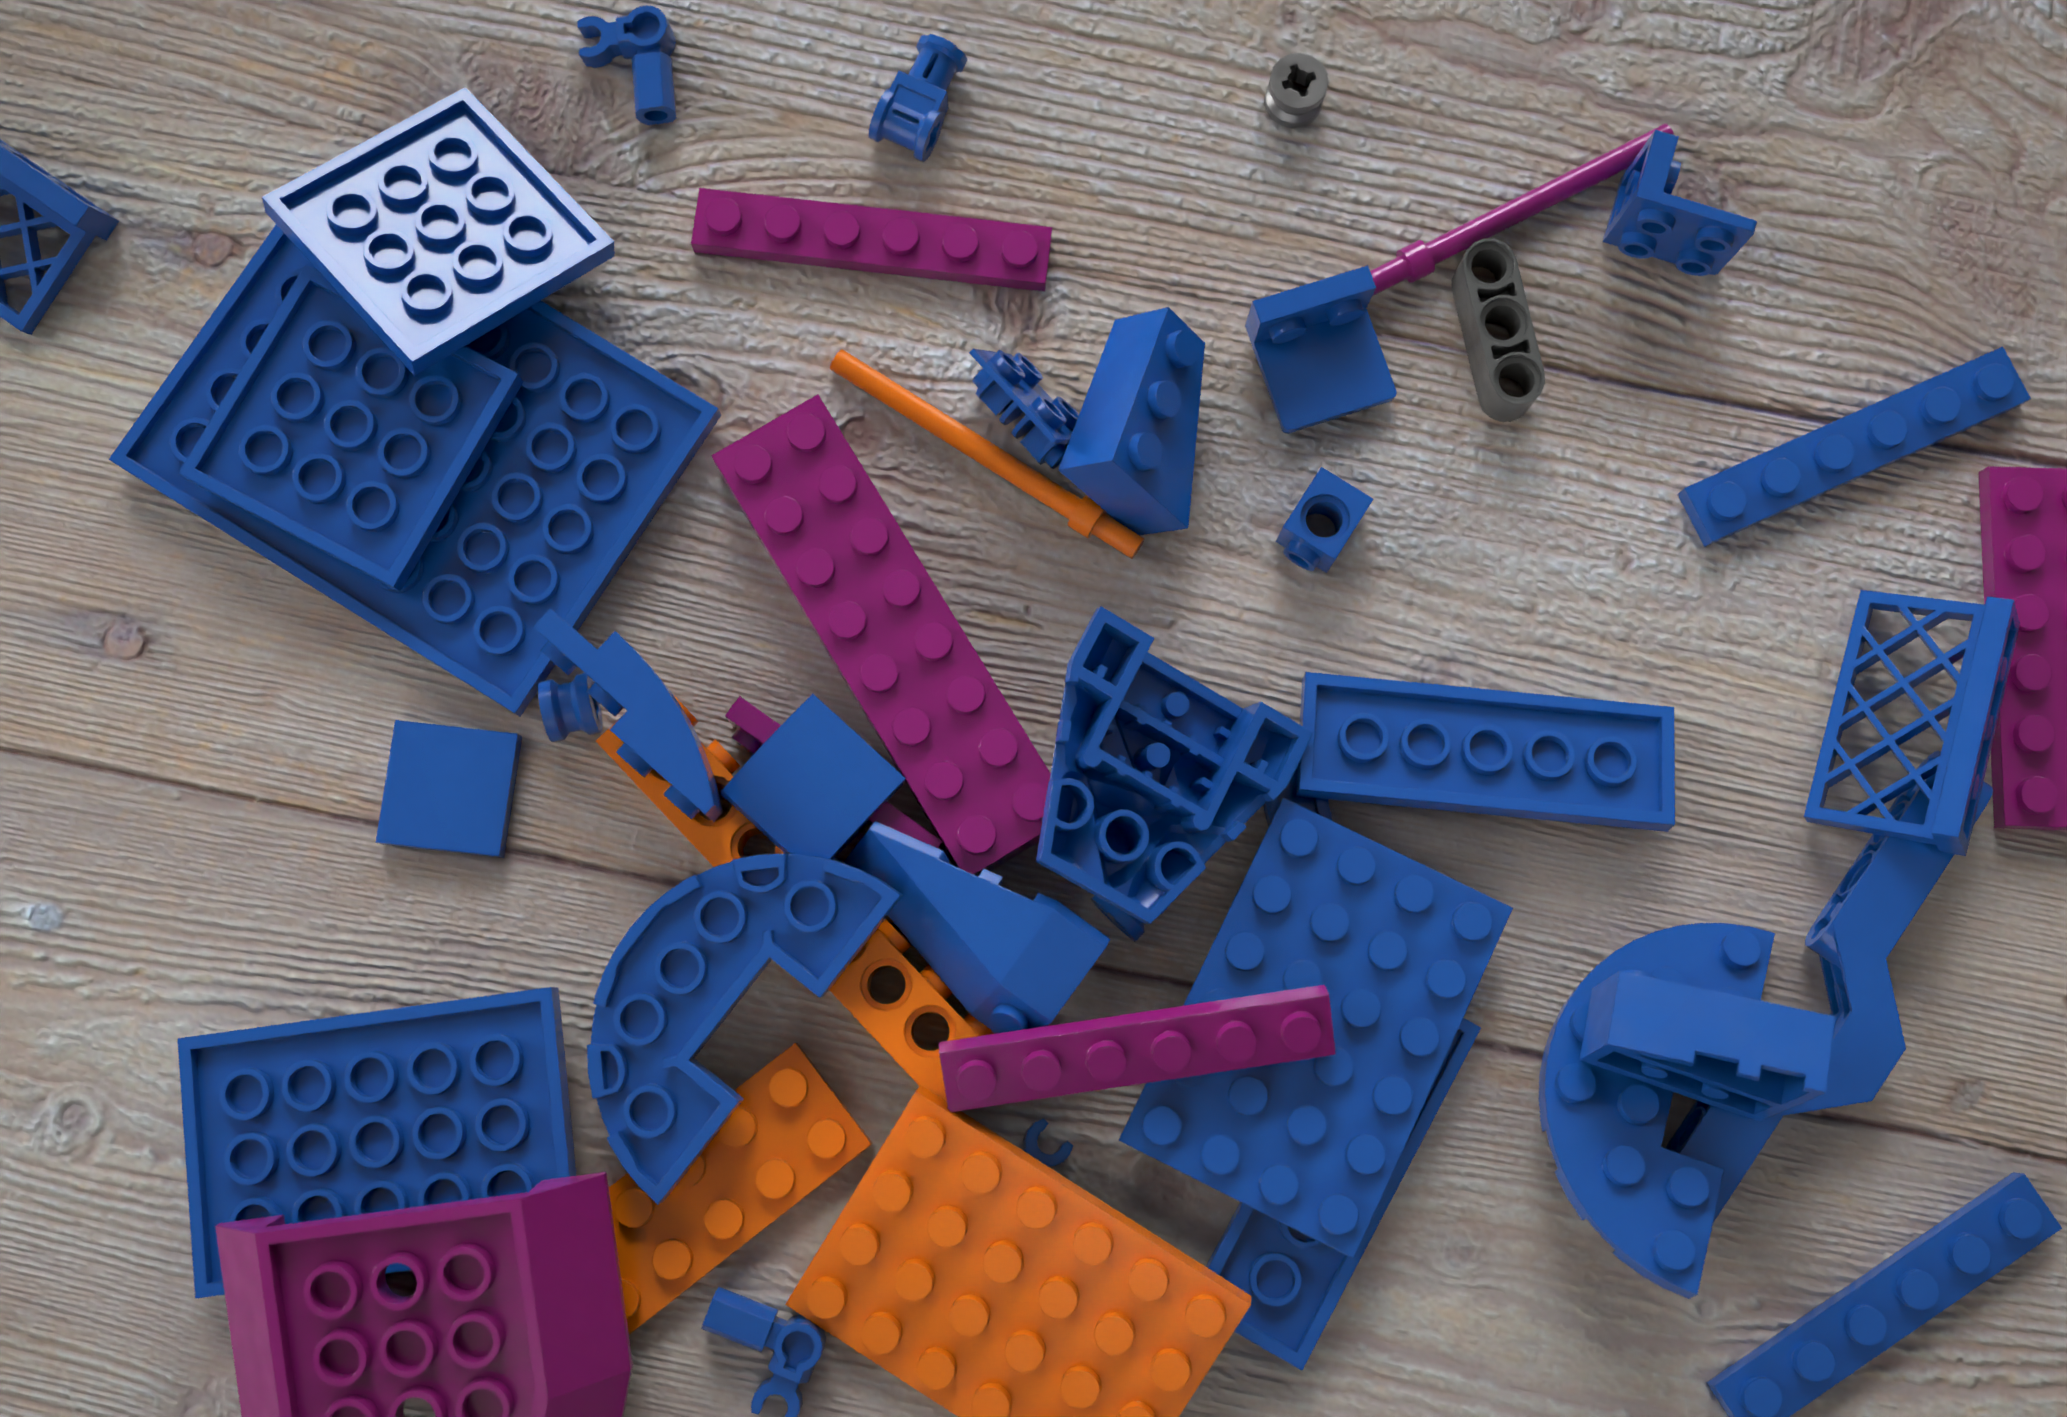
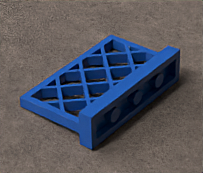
M0 139V196L12 194L16 197L20 222L0 226V239L22 234L27 261L24 264L2 268L0 259V317L21 332L31 335L94 238L98 236L107 241L119 220ZM33 209L43 217L34 218ZM58 226L70 234L67 242L56 257L41 259L37 236L38 230ZM29 275L32 295L19 313L8 305L4 280Z
M1860 590L1804 813V818L1807 822L1937 845L1939 852L1961 856L1967 855L2020 627L2014 600L1987 597L1985 604ZM1873 609L1899 612L1910 625V627L1880 645L1868 631ZM1913 614L1926 617L1918 621ZM1946 619L1972 621L1968 639L1946 653L1941 651L1927 633V631ZM1919 637L1936 659L1904 678L1888 655ZM1866 642L1868 646L1871 648V651L1862 656L1864 644ZM1963 658L1959 674L1952 664ZM1881 661L1897 683L1865 702L1854 688L1856 676L1873 664ZM1945 670L1957 685L1955 695L1950 700L1929 711L1913 688L1940 671ZM1905 693L1922 717L1890 735L1873 712ZM1852 698L1858 707L1848 712ZM1949 716L1945 732L1939 721ZM1866 717L1883 740L1850 759L1840 745L1842 732ZM1931 727L1943 742L1941 754L1916 770L1899 748V745ZM1892 751L1908 775L1876 794L1859 770ZM1838 754L1844 764L1834 769ZM1936 773L1931 790L1924 780ZM1851 774L1869 797L1847 812L1824 808L1828 789ZM1917 785L1929 801L1924 825L1895 820L1884 804ZM1875 809H1878L1883 818L1869 816L1867 814L1874 811Z

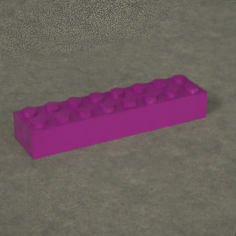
M819 394L711 455L720 475L898 771L906 778V784L939 839L943 842L956 867L979 876L983 868L992 871L1039 843L1051 773Z

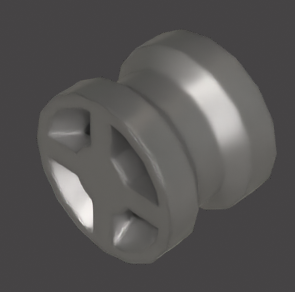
M1304 53L1288 54L1278 60L1272 68L1264 98L1266 111L1271 119L1279 125L1288 128L1304 127L1315 120L1320 113L1329 84L1328 74L1323 64L1312 55ZM1293 81H1296V83H1300L1303 86H1307L1308 88L1302 90L1301 88L1296 87Z

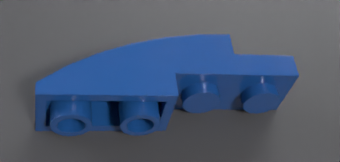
M550 608L533 626L548 640L540 651L568 676L578 667L595 683L586 692L614 717L623 708L627 710L610 729L624 742L616 753L644 778L652 769H655L664 777L671 786L663 795L690 819H693L701 810L712 821H715L723 813L716 781L706 752L689 718L672 692L641 655L616 631L596 649Z

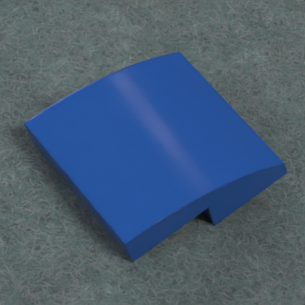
M812 694L743 765L723 788L721 795L785 854L809 855L833 860L857 836L859 829L902 787L906 778L819 698Z

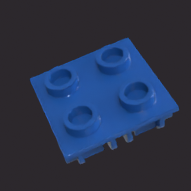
M973 348L969 353L983 368L972 380L978 388L976 391L977 397L996 416L1001 415L999 420L1004 426L1013 422L1024 412L1026 415L1013 428L1011 434L1017 439L1031 430L1020 443L1040 465L1046 462L1051 469L1058 467L1066 451L1064 445L1069 443L1079 414L1063 398L1057 396L1053 400L1038 384L1043 379L1042 374L1022 354L1016 353L1013 357L1011 354L1001 350L994 352Z

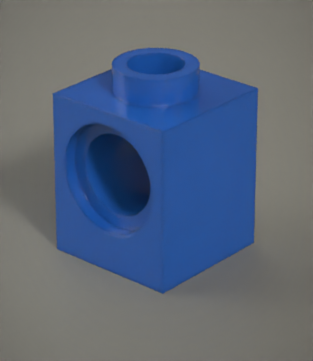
M1321 467L1284 524L1276 542L1285 547L1283 550L1284 555L1296 565L1309 571H1314L1317 567L1327 573L1372 503L1373 498ZM1312 514L1327 516L1335 526V535L1331 537L1316 536L1309 530L1306 524V517Z

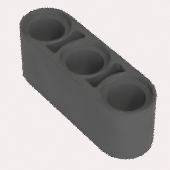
M1482 239L1474 242L1464 254L1451 280L1452 293L1479 404L1490 418L1499 422H1512L1521 418L1542 393L1545 385V372L1515 254L1505 242L1497 239ZM1484 267L1493 273L1496 282L1485 283L1479 281L1474 276L1471 268ZM1496 322L1503 325L1507 329L1510 339L1499 340L1492 337L1488 333L1485 323ZM1510 378L1515 380L1523 390V397L1507 395L1501 389L1499 379Z

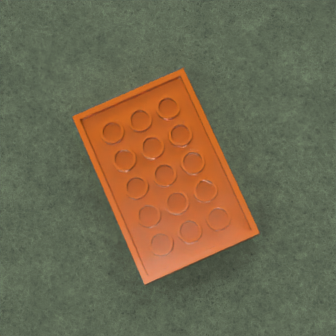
M920 1085L785 1305L957 1417H1179L1251 1306L1252 1296L962 1111H948V1105L945 1100Z

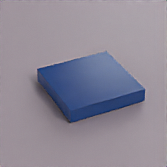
M395 720L376 843L504 858L522 736L517 733Z

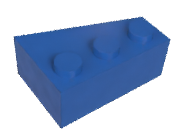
M1623 970L1618 971L1592 988L1579 1060L1760 1122L1827 1092L1836 1017L1657 979L1653 975L1642 971Z

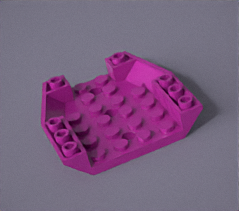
M607 1172L542 1180L529 1192L292 1224H285L284 1215L219 1223L215 1226L241 1417H405L404 1403L410 1398H421L427 1401L433 1407L435 1417H624L633 1362ZM401 1263L412 1269L417 1279V1288L414 1295L400 1296L390 1290L385 1279L386 1269L389 1264Z

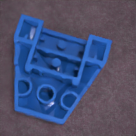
M1100 606L1095 610L1067 665L1036 862L1142 923L1151 924L1206 869L1205 863L1226 842L1234 841L1247 828L1245 823L1266 802L1273 801L1288 786L1313 732L1263 702L1241 708L1150 654L1148 650L1155 639L1154 637Z

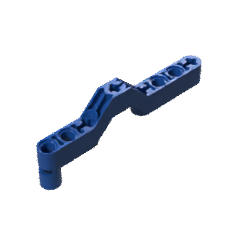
M1941 751L1932 753L1918 768L1940 756ZM1936 773L1924 780L1931 790ZM1983 782L1974 824L1993 794V787L1986 782ZM1915 785L1900 794L1888 811L1895 820L1924 825L1929 801L1919 787ZM1872 834L1810 928L1805 939V946L1819 955L1831 1009L1830 1015L1836 1017L1827 1092L1760 1122L1696 1100L1670 1139L1665 1149L1724 1168L1713 1223L1783 1116L1870 1102L1884 1084L1906 1050L1886 959L1955 854L1939 852L1937 845Z

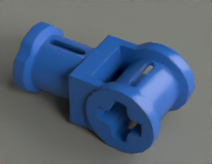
M934 34L921 35L916 46L919 54L909 74L898 71L891 87L886 89L878 101L869 127L870 139L880 142L884 138L914 151L915 159L922 162L926 161L931 155L939 138L944 117L948 111V94L946 90L954 74L962 72L967 63L965 53L954 43Z

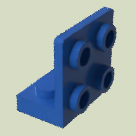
M1655 129L1620 179L1603 242L1617 246L1623 254L1633 258L1647 259L1654 257L1674 263L1678 270L1689 275H1717L1754 235L1757 221L1671 195L1681 168V162L1673 160L1679 136Z
M1368 265L1252 301L1245 328L1281 429L1286 434L1391 402L1397 394L1367 311V306L1376 289Z

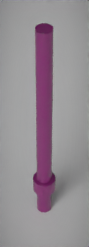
M1668 124L1655 128L1656 130L1675 135ZM1655 129L1427 243L1417 240L1397 250L1395 259L1370 271L1376 285L1373 296L1404 280L1413 283L1433 273L1436 264L1468 249L1474 242L1488 239L1627 169Z

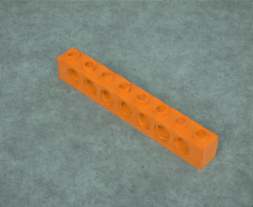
M676 698L694 727L699 721ZM613 725L596 740L599 746L713 867L731 862L734 859L744 858L746 842L752 836L762 834L733 805L730 812L719 820L705 819L701 810L693 819H690L663 795L671 786L664 777L655 769H652L644 778L616 753L624 742L610 730ZM715 739L707 747L703 744L702 746L711 766L717 789H723L734 777L732 774L740 767V764ZM775 845L774 854H783L784 852ZM885 919L834 983L830 992L919 1086H923L947 1102L939 1049L927 1051L916 1043L913 1031L917 1020L929 1013L943 1016L949 1025L950 1031L947 1041L994 1033L990 1028L970 1015V1013L962 1018L949 1005L946 999L953 993L929 964L919 973L902 955L911 945ZM885 968L899 970L903 974L906 983L905 991L901 998L891 1004L879 1003L871 993V981L874 975Z

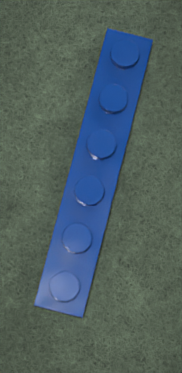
M2002 346L1685 487L1677 495L1703 546L1706 547L2013 410L2029 401L2031 397Z
M2012 1172L1706 1383L1729 1417H1790L2061 1230L2062 1227L2024 1173Z

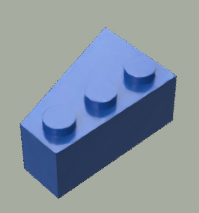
M1169 307L1114 321L1058 469L1111 517L1138 535L1182 530L1189 527L1205 342Z

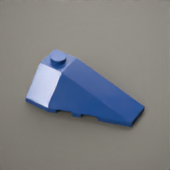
M874 821L844 861L847 865L861 869L879 878L903 894V897L888 916L970 1015L990 1028L994 1034L1048 1026L1111 940L1059 901L1039 892L1034 900L1026 898L1001 887L1002 876L984 868L979 876L949 864V859L943 850Z

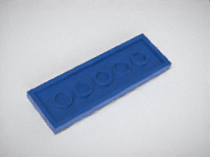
M1305 672L1302 679L1300 725L1312 731L1313 735L1297 765V797L1668 832L1675 825L1674 707Z
M1463 1018L1354 1259L1241 1202L1239 1203L1206 1265L1207 1268L1252 1296L1251 1306L1236 1327L1235 1333L1301 1371L1303 1370L1481 1027Z

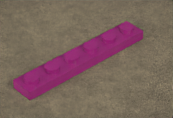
M699 188L691 245L694 253L1045 292L1052 227Z
M1325 985L939 1042V1056L948 1111L950 1112L1336 1055L1330 997Z

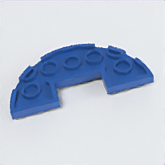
M784 853L755 855L734 859L731 862L713 867L703 873L685 879L656 900L629 928L614 950L595 994L593 1004L596 1005L592 1024L591 1044L587 1045L588 1076L592 1099H597L603 1122L610 1135L607 1137L609 1145L623 1168L657 1204L665 1201L744 1100L743 1097L697 1061L695 1057L771 960L776 962L816 996L822 998L903 897V894L879 878L839 861L816 856Z
M1729 923L1679 925L1655 931L1635 939L1614 951L1585 977L1562 1006L1550 1030L1539 1074L1538 1100L1542 1132L1547 1133L1549 1146L1557 1166V1170L1554 1171L1577 1214L1582 1221L1587 1219L1600 1236L1615 1249L1612 1253L1619 1260L1660 1287L1688 1299L1698 1295L1724 1168L1661 1147L1673 1092L1579 1059L1592 988L1618 971H1642L1653 975L1657 979L1761 1001L1775 933L1750 926Z

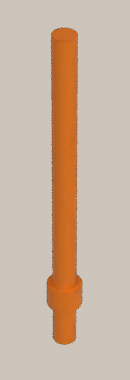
M841 349L833 358L830 370L1069 519L1067 526L1087 539L1093 534L1131 559L1135 557L1141 548L1145 538L1106 515V511L1087 495L1083 499L1079 498L845 350Z

